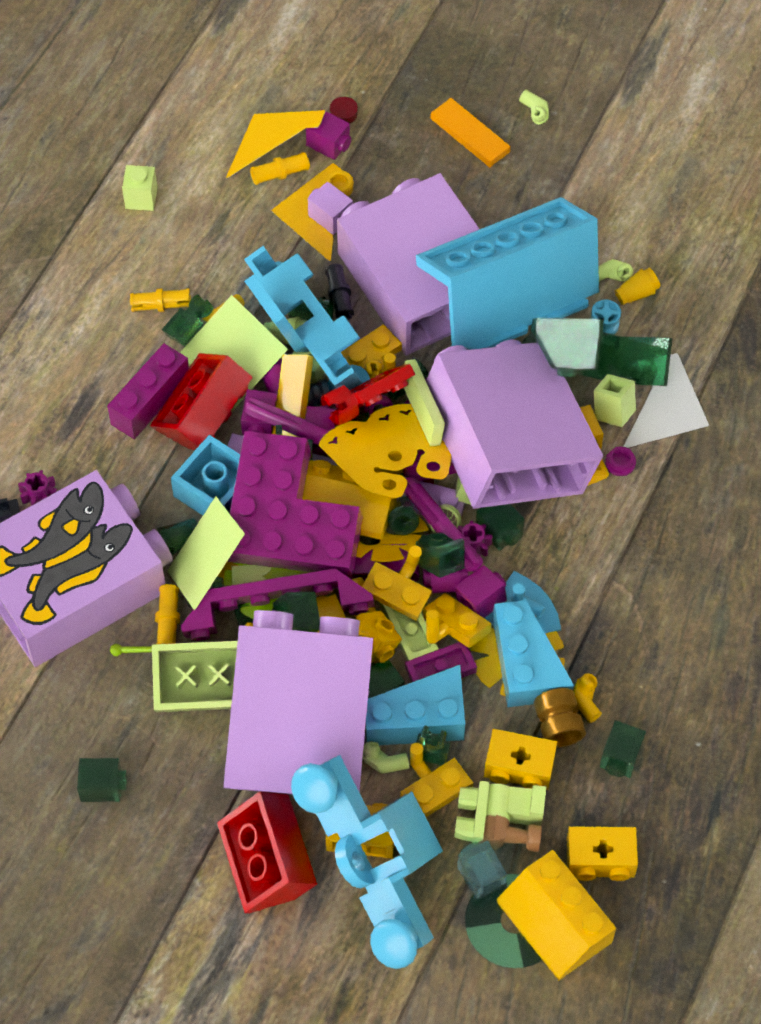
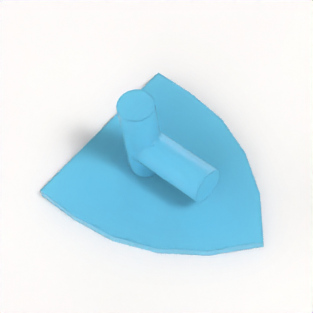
M514 571L506 582V602L526 600L544 633L561 631L558 613L548 595L533 581ZM492 612L484 619L491 622V625L494 626Z

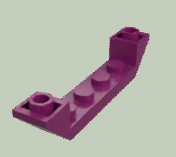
M334 568L209 589L195 611L192 610L183 622L181 631L185 638H191V641H204L210 638V634L217 633L215 608H219V611H232L237 609L239 604L251 603V606H262L269 604V599L282 597L283 601L300 599L301 594L314 592L316 596L328 595L333 593L335 588H339L343 612H349L350 615L369 612L368 608L375 607L373 595Z

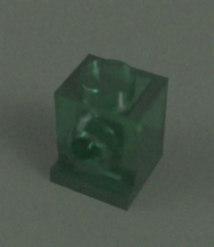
M440 532L430 535L424 534L416 541V546H419L422 550L418 565L438 578L465 569L463 539L453 540Z

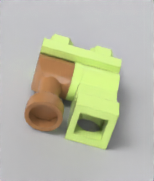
M480 781L479 788L460 787L458 808L474 810L475 819L457 816L454 838L471 841V849L477 850L485 848L492 851L499 849L504 843L526 844L527 851L539 852L546 786L533 785V788L530 789L510 787L497 783L489 784L490 782ZM509 823L529 826L527 830L510 827Z

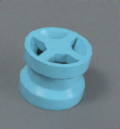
M607 299L600 300L593 305L590 328L594 334L600 337H610L618 331L621 317L619 305Z

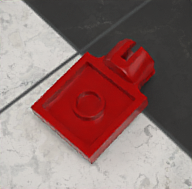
M410 364L389 368L351 390L345 385H341L321 396L322 406L329 407L335 404L337 409L330 412L328 418L336 426L345 424L359 415L360 407L364 405L367 407L382 400L381 393L396 392L408 385L407 379L416 374Z

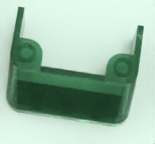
M532 319L531 332L551 369L557 370V376L573 378L575 375L602 381L607 374L635 381V385L667 386L673 338L616 336L603 332L604 320Z

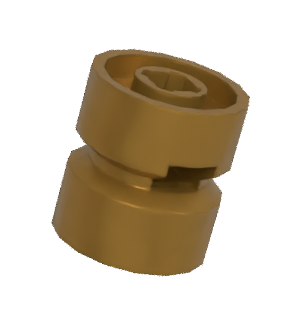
M552 689L535 698L533 704L537 717L542 722L541 732L543 739L558 741L557 748L573 745L586 736L582 717L577 714L578 703L572 689Z

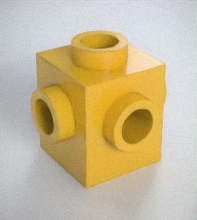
M382 611L360 613L356 620L360 621L358 636L373 638L371 663H383L389 660L395 654L394 649L402 640L395 630L394 624L386 618Z

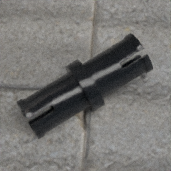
M331 264L325 269V275L329 284L328 297L333 301L336 319L345 316L349 320L352 318V315L354 316V310L350 301L351 289L346 283L343 266Z

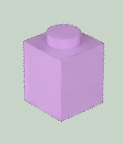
M326 182L321 188H316L309 195L308 216L334 235L337 232V218H340L342 213L353 204V200L331 183Z

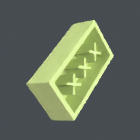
M238 641L153 644L154 711L176 712L231 709Z

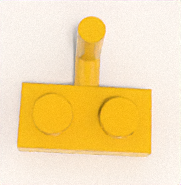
M383 324L343 350L341 354L349 365L354 364L361 366L363 369H366V365L370 360H379L386 371L389 368L396 367L395 354L402 350V343Z
M419 546L410 547L407 559L399 573L375 562L362 585L364 589L373 595V599L415 621L418 620L432 593V590L410 579L418 566L422 554L421 548Z
M447 593L442 594L423 609V617L426 619V639L430 644L437 643L449 634L470 648L491 633V622Z
M413 743L411 745L410 765L420 779L400 791V797L413 792L425 817L458 798L460 787H473V781L455 757L434 771H431L423 761L422 744Z

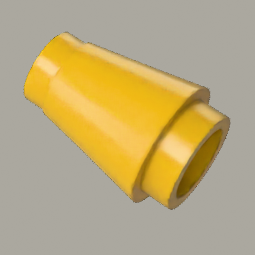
M648 267L645 270L642 268L638 270L614 292L618 301L625 305L656 294V290L661 286L654 271Z

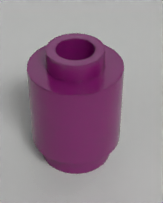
M459 560L428 562V569L422 570L423 585L432 590L431 594L456 592L455 586L469 576L468 571L462 563H459Z

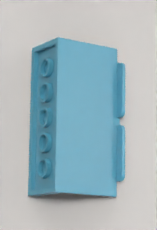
M560 197L417 254L416 266L448 286L452 346L462 345L469 350L491 348L503 341L512 340L527 334L528 326L530 325L543 327L586 309L589 306V301L586 298L599 292L597 218Z

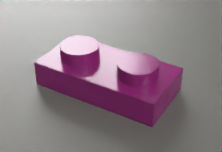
M461 642L405 662V669L411 682L460 665L461 678L477 673V666L468 647Z

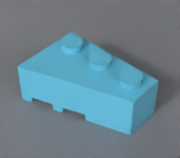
M522 600L494 604L493 625L507 707L532 705L537 696L552 689L569 688L573 690V682L528 602Z
M460 665L369 698L365 724L366 742L374 741L379 745L464 740L465 713Z

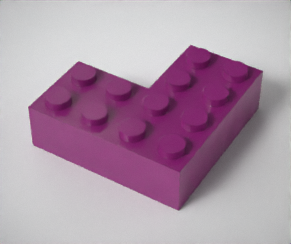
M244 431L230 515L245 535L229 557L228 562L306 572L336 568L347 577L353 578L363 519L361 510L358 506L303 500L311 452L307 438Z

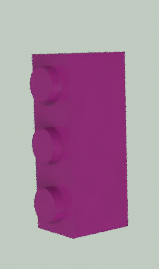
M163 343L107 405L110 424L135 440L159 413L189 369L188 357Z

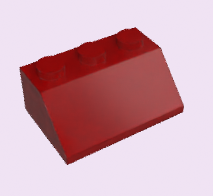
M199 353L150 424V427L182 446L196 450L208 435L215 438L218 428L230 418L232 414L231 409L237 400L246 394L248 384L253 377L228 355Z
M259 791L217 822L244 913H253L295 900L317 885L288 794Z

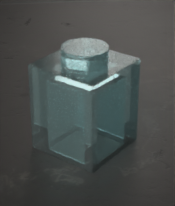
M488 840L481 844L477 842L471 843L458 854L457 868L476 901L506 886L507 873Z

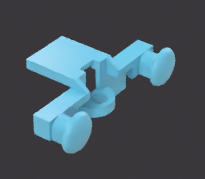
M262 246L244 259L254 275L245 280V283L295 352H311L329 377V391L341 385H345L351 390L370 379L365 369L354 364L349 365L341 354L343 350L359 340L360 337L345 316H341L333 322L305 283L314 274L298 253L285 262H274L265 247ZM304 302L313 314V317L294 330L285 315Z
M340 755L320 765L312 763L302 765L295 771L291 780L293 797L301 808L307 812L316 813L328 837L338 833L340 840L336 843L335 857L341 874L352 886L359 889L365 887L368 892L359 898L374 926L370 941L374 955L387 967L394 969L407 967L414 961L417 949L425 946L434 937L404 877L443 852L413 792H410L371 815ZM388 831L400 855L372 868L360 844Z

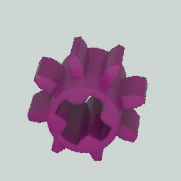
M40 470L39 473H26L25 482L18 483L19 490L22 493L20 495L22 504L29 502L31 505H34L57 492L54 477L47 478L43 474V470Z
M470 520V523L464 527H457L479 556H488L487 546L492 545V535H485V524L480 526L474 523L473 520Z

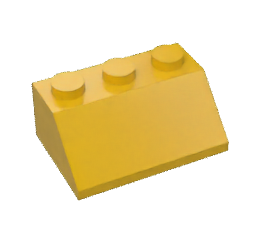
M310 460L308 463L303 500L360 507L363 517L360 535L381 540L396 512L397 498H389L366 491L339 466L331 465L328 461ZM385 480L382 483L383 487L387 490H392L396 487V483L392 480Z
M551 850L525 868L496 900L558 981L613 942L617 929L554 850Z

